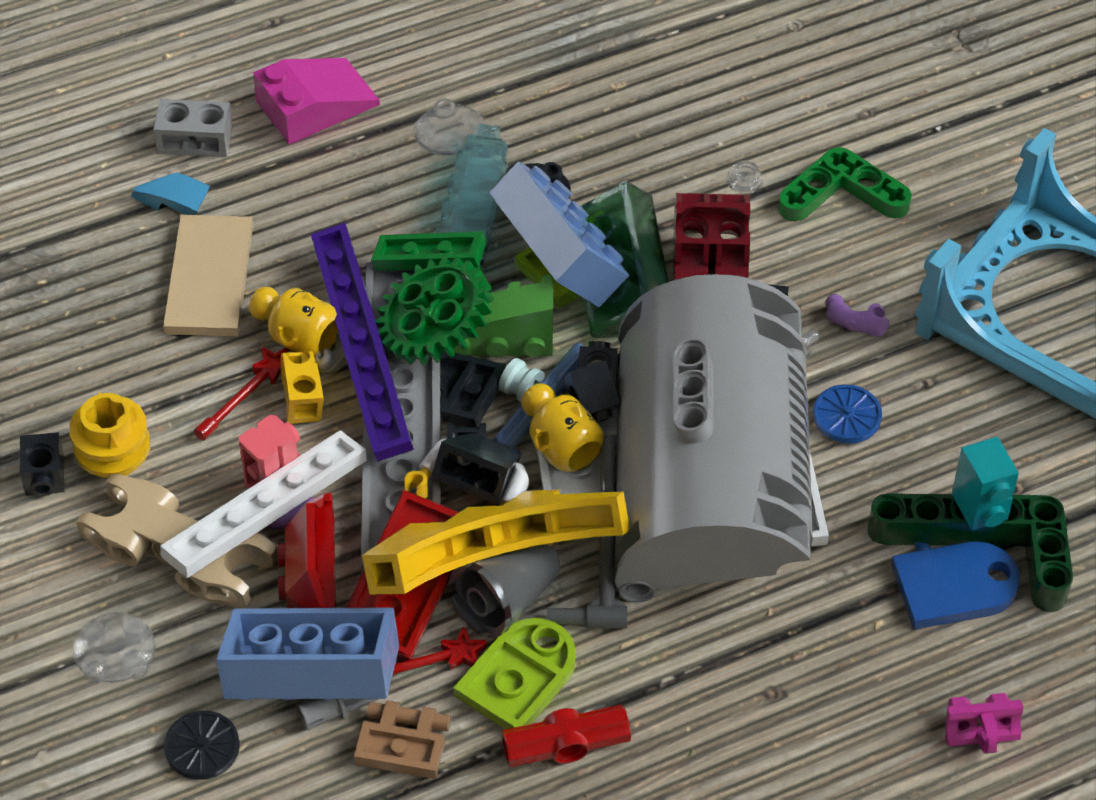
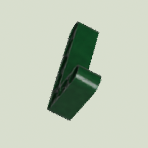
M886 493L875 497L872 501L867 532L873 541L884 545H914L918 542L927 543L928 545H956L968 542H984L995 546H1025L1030 593L1034 605L1042 611L1056 612L1061 610L1067 602L1073 581V571L1065 510L1058 499L1048 495H1011L1013 500L1006 521L1004 520L1001 524L994 527L985 526L975 530H971L952 494Z

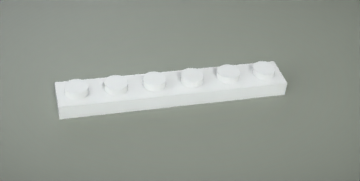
M342 431L336 432L160 546L161 557L186 578H189L367 461L366 449Z

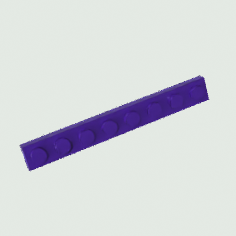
M346 223L311 234L330 303L336 310L335 321L375 458L379 462L414 450Z

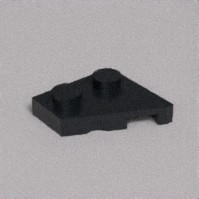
M447 352L442 353L440 360V412L442 419L445 422L466 427H478L499 391V381L506 368V364L455 352L454 357L451 358Z

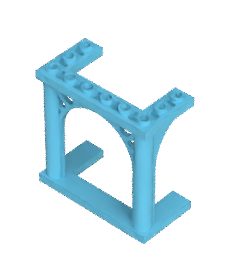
M1043 128L1035 139L1029 138L1021 150L1020 158L1023 159V163L1015 177V182L1018 183V186L1010 200L1009 206L1005 210L1001 208L996 213L987 232L982 230L978 234L968 254L963 252L960 255L961 245L948 239L939 250L933 249L929 253L924 263V269L927 270L926 277L919 289V293L922 294V300L915 312V317L918 318L915 334L929 340L937 332L1096 419V382L1033 349L1013 336L1000 321L992 301V287L998 274L1007 264L1024 254L1043 249H1069L1096 257V217L1073 198L1061 181L1052 154L1057 134ZM1025 225L1037 227L1041 233V238L1038 240L1029 239L1024 234L1022 228ZM1051 232H1053V235L1060 236V238L1051 237ZM1014 238L1020 243L1016 247L1011 246ZM976 283L983 286L981 290L974 289L976 288ZM964 300H977L984 306L978 310H965L960 302ZM985 318L990 324L985 325L981 320Z

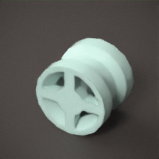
M515 358L503 371L499 381V390L506 395H516L518 401L521 402L525 391L531 386L541 383L545 378V374L538 368H528L523 360Z

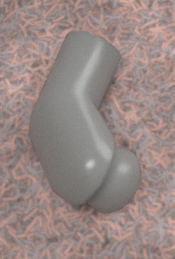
M337 331L335 349L333 351L324 349V355L319 351L315 356V363H317L319 370L325 374H335L348 365L339 331Z

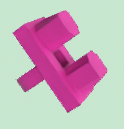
M1006 693L991 694L986 698L985 703L971 704L970 700L966 699L965 696L950 698L947 706L945 729L947 746L979 744L983 754L998 752L997 742L1021 740V716L1024 709L1021 700L1010 701ZM977 718L980 719L982 726H977Z

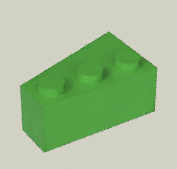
M551 274L542 276V282L521 286L520 281L508 283V289L491 292L494 301L488 305L492 309V313L482 316L487 325L475 328L479 336L478 338L468 337L465 339L467 343L466 349L460 346L454 348L455 353L464 355L494 357L553 356V276Z

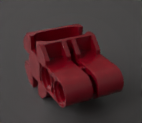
M676 193L673 228V280L695 275H708V269H713V274L749 278L750 195ZM700 233L702 238H692L685 234ZM721 234H730L737 238L723 239Z

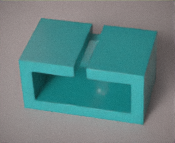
M998 436L961 447L951 494L971 530L985 526H997L1004 520H1007L1013 500L1011 495L1015 492L1019 472Z

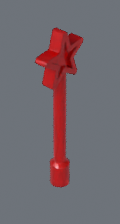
M262 347L261 354L263 360L252 366L253 372L258 374L212 417H207L194 429L195 435L200 440L205 441L218 428V424L268 376L270 383L275 384L281 374V353H288L290 349L284 348L273 353L266 347Z
M462 627L457 640L441 641V649L443 651L396 663L393 675L449 660L448 668L450 670L463 662L472 667L478 660L476 654L486 649V640H470L466 628Z

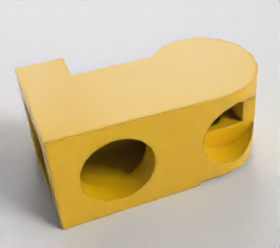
M313 351L281 353V378L286 400L287 422L291 424L320 422L322 419L324 396Z

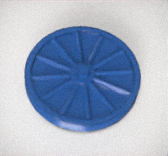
M848 384L836 385L826 389L818 396L814 404L813 418L817 428L826 437L841 443H858L869 439L877 432L881 424L882 408L877 398L866 389Z

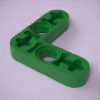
M836 147L828 150L781 191L778 206L779 214L784 219L795 222L807 218L837 190L843 188L889 218H901L910 211L912 193L907 186L846 148ZM867 178L873 180L876 185L865 187L859 184L858 181ZM812 180H820L823 181L826 184V186L823 188H814L811 187L808 184V182Z

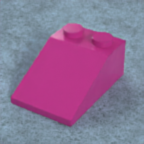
M347 58L283 59L253 72L256 102L288 144H292L380 105L379 98Z

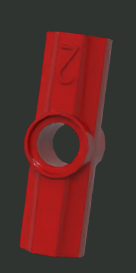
M622 705L580 714L575 709L564 708L548 714L543 722L501 730V739L506 762L511 768L552 758L557 763H573L584 758L589 750L630 742L631 731L626 709Z

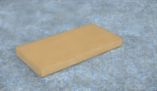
M180 216L163 325L165 334L239 336L253 232L252 217Z

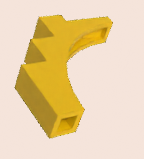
M559 489L523 491L503 506L467 507L446 522L410 523L362 555L369 593L405 594L420 584L450 570L495 555L532 546L591 537L624 535L630 531L624 492L560 494Z

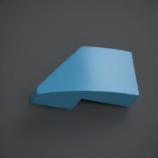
M173 173L135 187L130 197L156 210L159 209L161 204H164L184 215H196L210 186L189 176Z

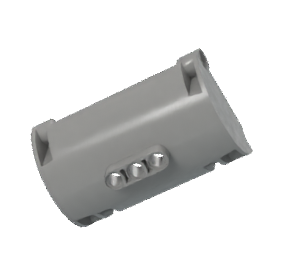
M695 275L673 280L651 289L628 308L621 320L618 333L620 350L618 354L617 394L621 404L617 408L616 492H624L630 531L626 534L615 536V557L618 562L615 572V584L619 595L624 600L642 603L651 600L655 596V589L776 575L777 569L784 564L811 560L810 545H812L811 473L806 353L802 340L801 309L778 289L757 280L734 275Z

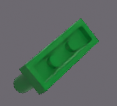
M483 231L380 235L371 262L375 271L415 270V265L417 264L423 270L427 268L429 259H432L436 265H439L443 256H446L450 263L456 257H460L463 263L469 260L475 268L479 267L483 273L480 261L487 241Z

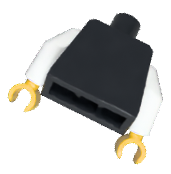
M469 433L450 439L444 438L439 440L419 465L420 471H411L406 474L404 488L408 492L412 489H417L416 495L426 499L428 497V479L432 477L492 503H500L503 506L527 490L529 478L524 466L519 463L521 458L519 450L480 434Z

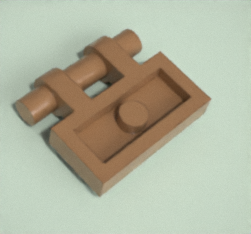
M387 700L385 704L370 701L367 718L378 719L380 723L363 721L354 753V765L436 779L445 746V735L432 733V731L435 729L448 732L451 724V715L436 713V709L423 706L422 710L400 707V702ZM401 723L417 726V729L414 730L403 727H397L396 724Z

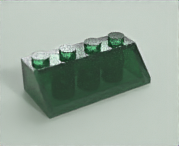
M627 180L581 205L589 215L585 220L588 224L592 223L602 231L606 237L603 243L610 245L622 256L623 261L620 264L629 274V277L600 307L585 299L590 334L594 338L618 337L621 320L628 308L651 289L669 282L653 197Z

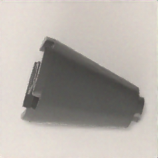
M543 544L502 553L458 567L453 570L450 577V584L455 582L457 591L456 594L452 595L454 605L462 619L472 630L477 633L484 630L490 633L488 638L498 637L508 631L558 576L560 572L559 556L552 547Z

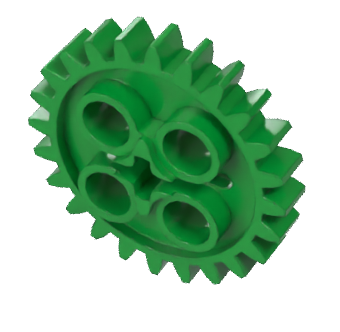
M443 256L439 265H436L432 259H429L427 268L422 270L417 264L415 265V274L412 276L403 273L404 282L402 284H391L395 292L383 295L382 298L387 305L377 308L382 317L376 319L375 322L380 328L378 332L382 343L390 354L393 353L399 361L405 358L410 365L416 359L422 365H425L431 356L436 363H439L442 353L445 352L451 358L454 357V348L456 346L466 349L467 343L465 339L468 337L478 338L479 336L475 328L487 325L482 316L492 313V309L488 304L494 301V298L489 292L492 287L479 267L475 268L469 260L463 263L460 257H456L450 263L448 258Z

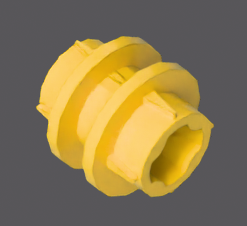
M98 392V395L90 397L75 411L69 423V435L73 443L74 457L80 467L92 475L107 479L112 474L127 476L146 460L150 451V435L147 430L146 415L140 405L118 394Z

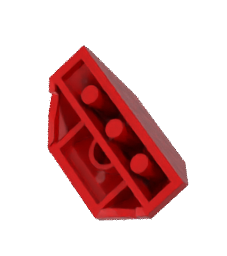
M332 492L323 493L307 502L285 526V543H278L279 567H285V576H278L279 600H286L287 608H336L335 521Z

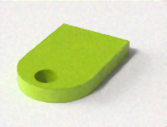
M528 618L517 621L507 632L498 636L454 686V697L505 730L532 724L571 678L576 662L574 641L567 630L551 620ZM543 637H552L558 644L553 648L545 649L536 642Z

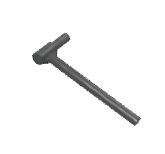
M610 435L604 436L600 449V492H616V438ZM615 536L600 537L599 599H595L587 605V608H547V620L557 624L587 625V628H627V606L620 600H615Z

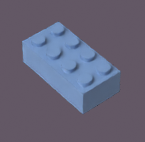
M518 161L489 192L553 278L561 285L600 307L629 277V274L620 264L623 261L622 256L610 245L603 243V240L606 238L605 235L594 224H588L585 219L589 215L579 204L569 200L572 194L560 181L555 180L551 183L550 178L540 168L534 166L530 169Z
M394 608L233 609L217 656V666L224 699H387L399 650Z

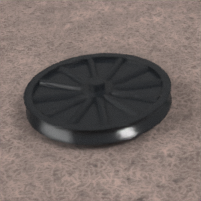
M195 711L182 716L172 724L164 740V751L171 768L179 775L194 780L214 778L227 771L235 762L240 749L239 735L235 725L224 715L213 711Z

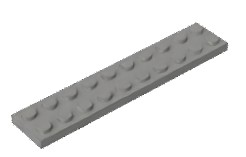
M366 262V291L375 320L382 317L377 308L387 305L382 298L383 295L395 292L391 284H402L404 282L402 274L407 273L412 276L415 274V270L375 271L372 262ZM384 344L383 347L414 450L377 462L363 418V447L366 449L367 461L363 463L362 573L364 571L362 555L376 546L402 491L405 490L404 478L406 474L411 471H420L419 465L440 440V362L436 363L431 356L425 365H422L418 359L410 365L405 358L399 361L393 353L390 354ZM429 477L428 497L426 499L440 505L441 481ZM412 489L410 492L416 494L417 489Z

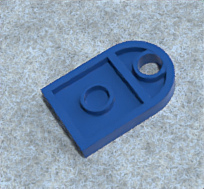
M968 542L894 555L891 561V567L913 630L999 614L1014 602L1020 584V572L1014 559L1003 549L984 542ZM993 570L1002 571L1008 576V579L996 581L988 575V572Z

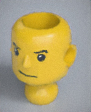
M266 286L257 289L251 297L249 303L251 315L260 321L268 320L269 334L276 343L294 352L313 351L314 358L319 351L324 355V349L330 350L334 345L338 331L335 321L336 310L329 303L299 288L288 289L279 296L275 289Z
M538 383L525 391L521 399L523 411L530 417H533L529 430L536 449L541 451L552 466L564 473L576 472L590 465L600 454L604 441L603 430L591 414L571 395L556 397L555 391L547 384Z

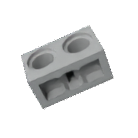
M160 99L153 129L157 154L227 157L233 127L230 102Z

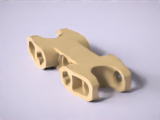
M121 474L110 475L105 482L107 496L116 504L124 507V509L116 515L107 517L90 512L82 513L76 520L79 535L88 543L101 550L107 557L127 566H136L144 554L170 565L161 557L160 546L198 521L176 512L179 507L178 499L166 488L146 479L132 478ZM257 532L189 578H186L177 571L175 580L186 592L207 602L224 604L234 608H245L251 600L249 586L230 572L242 564L273 568L278 560L277 547L269 539Z

